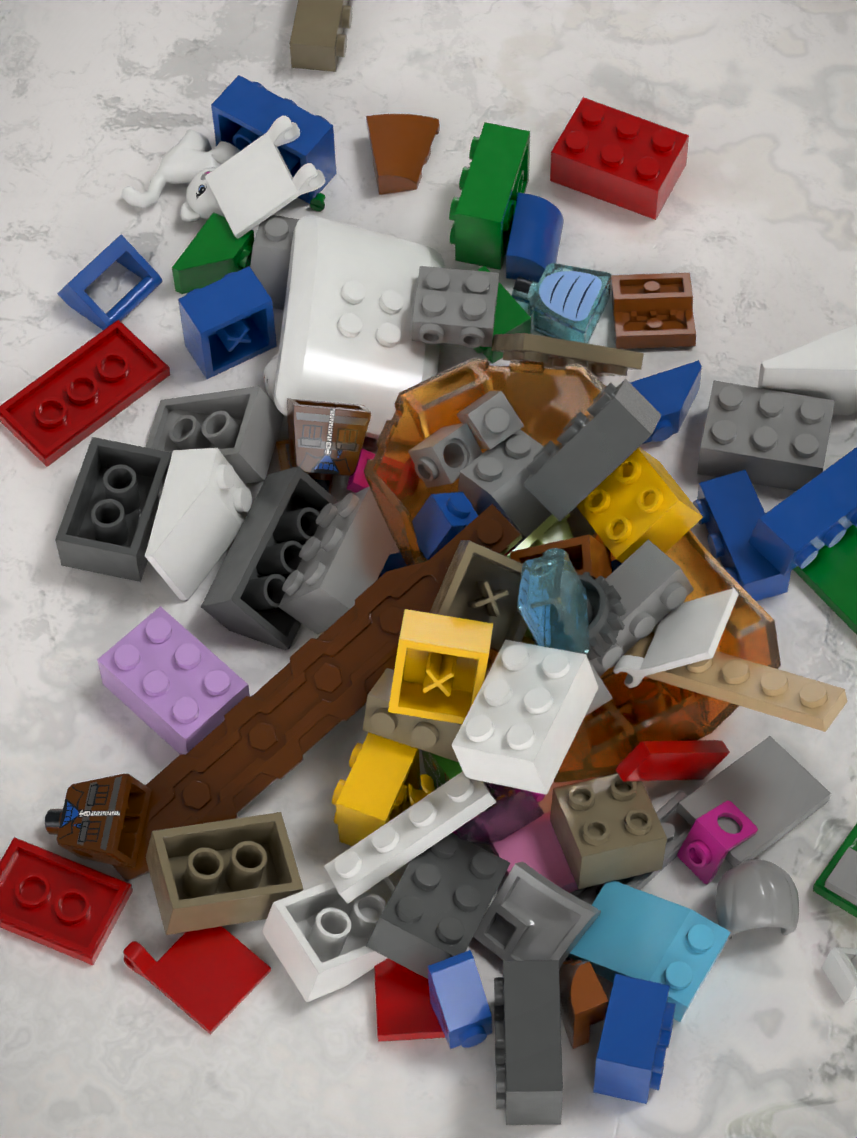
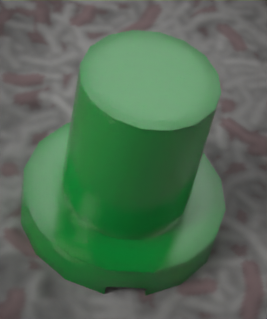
M317 193L316 197L310 201V207L314 211L320 212L325 208V195Z

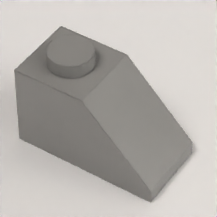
M272 215L259 224L253 243L250 268L271 297L273 308L284 310L293 231L300 219Z

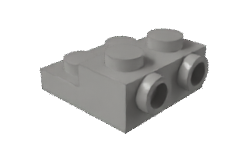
M420 266L412 317V340L423 341L428 344H460L471 348L479 346L492 347L499 273Z

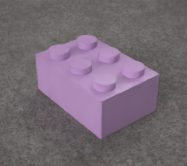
M161 606L97 659L103 685L179 754L186 755L225 720L224 715L244 697L250 696L248 684Z

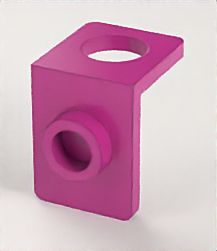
M727 800L695 820L677 856L704 884H708L715 877L728 852L754 836L758 828L731 801ZM720 817L732 818L738 823L740 832L736 834L725 832L719 826L717 819Z

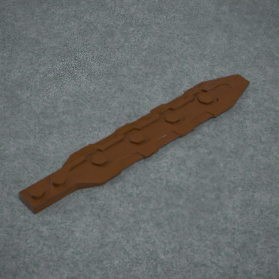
M491 504L428 561L385 572L355 599V605L317 639L311 638L290 657V663L255 694L251 697H244L224 715L225 720L186 755L180 754L146 784L152 791L136 867L126 868L112 865L122 878L128 882L149 873L146 854L152 831L238 818L237 814L276 779L282 780L304 760L303 755L342 720L348 721L367 703L368 693L387 668L395 669L404 610L430 613L460 540H469L501 555H505L522 539L519 531Z

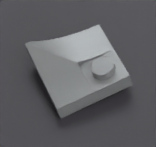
M519 862L513 866L473 937L503 961L559 960L560 969L573 948L598 918L601 911L560 888L526 863Z

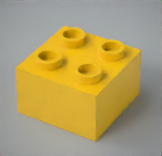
M640 447L576 506L616 560L621 563L628 559L648 539L662 552L666 553L703 518L660 461Z
M405 609L388 712L463 724L485 680L493 623Z
M369 732L363 744L356 743L349 760V767L352 769L347 780H339L332 797V804L336 805L334 824L338 825L339 842L354 846L412 806L410 804L408 784H411L416 790L420 788L419 749Z

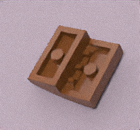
M690 272L611 275L613 322L617 349L696 346Z

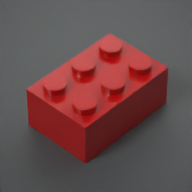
M583 97L551 151L550 181L656 220L687 164L689 135Z

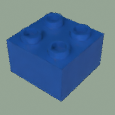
M250 266L238 272L228 273L222 279L203 288L194 289L187 293L186 296L178 299L185 347L206 379L277 347L273 302Z
M615 974L596 1057L594 1093L647 1104L650 1089H660L666 1049L670 1043L676 1007L675 1003L668 1002L670 985Z

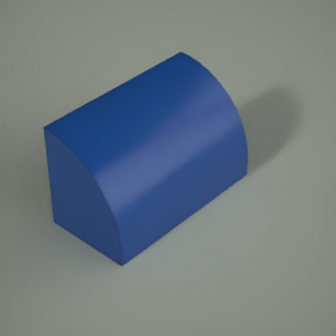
M518 193L506 253L507 279L517 280L518 277H522L533 282L542 283L547 276L555 273L564 219L560 210L548 200L531 194Z

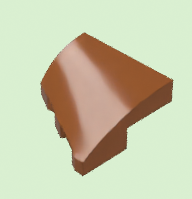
M413 114L366 116L379 195L417 190L422 178L423 165L428 162L431 154L435 134H439L440 131L439 119Z
M572 959L564 961L559 969L560 1011L567 1037L572 1049L589 1043L591 1025L605 1020L609 1000L590 961L582 962L581 960H576L573 962Z

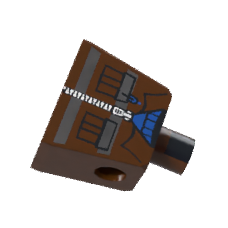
M287 398L290 464L293 467L299 466L304 472H309L308 475L331 494L333 474L351 476L355 472L371 419V412L364 405Z
M119 774L72 784L67 789L63 809H50L47 812L45 828L49 834L57 835L58 845L77 857L126 868H135L152 789L130 774Z

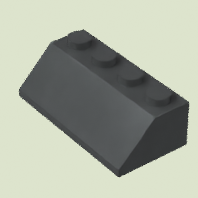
M299 466L268 474L201 608L231 632L282 650L290 649L302 623L278 607L285 594L282 587L288 576L297 570L302 560L299 557V553L306 541L314 536L319 526L316 524L319 513L327 504H335L339 501Z

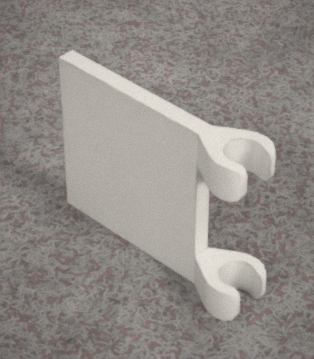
M281 116L276 119L267 133L205 176L234 236L238 239L300 195L314 191L325 184L323 173L319 169L316 170L315 166L311 163L303 165L295 176L292 177L277 148L296 140L300 136L298 125L291 122L287 116Z
M732 588L682 603L654 626L651 632H654L655 635L645 658L623 655L616 663L613 670L614 673H628L624 684L629 688H633L639 685L644 676L713 658L739 594Z

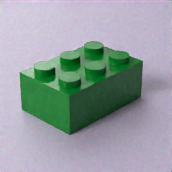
M484 122L480 137L474 136L472 139L469 159L472 160L470 167L464 166L461 173L459 189L462 192L460 198L454 197L451 203L449 220L454 222L450 233V244L455 245V261L501 270L508 248L518 193L526 192L529 182L530 131Z

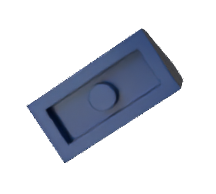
M121 234L57 294L68 306L104 330L117 320L121 322L163 281L161 276ZM117 261L142 280L105 314L84 290Z

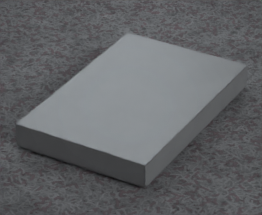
M769 736L680 801L676 812L693 826L697 818L727 800L731 801L757 826L758 830L754 836L730 850L726 855L725 859L735 867L746 860L755 858L829 801L831 793ZM720 817L717 819L719 826L725 832L731 834L740 832L738 823L732 818Z

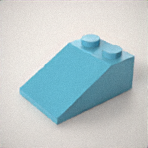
M617 881L606 882L592 906L601 911L600 915L585 932L568 957L575 961H590L595 973L612 983L614 982L615 974L670 985L668 1002L676 1004L674 1019L681 1022L722 952L731 932L692 909Z

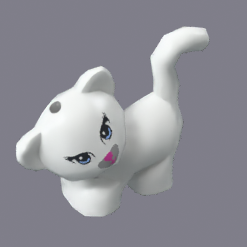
M189 129L179 143L162 157L158 171L150 180L148 191L139 193L134 188L127 186L122 190L121 196L129 204L145 208L158 202L166 183H190L187 187L186 201L181 207L180 214L182 220L194 222L199 219H209L213 212L225 217L205 176L236 155L240 150L234 145L223 141L212 150L210 142L205 135Z

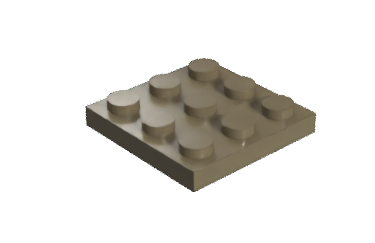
M528 333L495 334L491 351L503 352V360L525 364L527 362H540L542 367L560 370L580 369L579 373L595 376H627L628 370L642 368L644 353Z

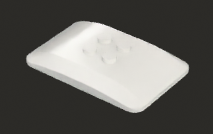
M317 216L302 217L294 228L274 388V403L277 409L287 416V398L364 405L371 412V419L365 437L405 447H415L428 438L434 408L440 343L428 344L423 341L412 340V317L420 266L445 268L441 254L425 245Z

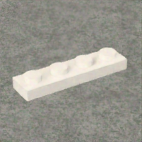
M462 771L324 865L338 893L348 904L495 804L496 801L484 781L466 778Z

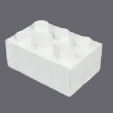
M511 640L504 641L452 743V748L466 778L547 795L598 690V685L586 654Z

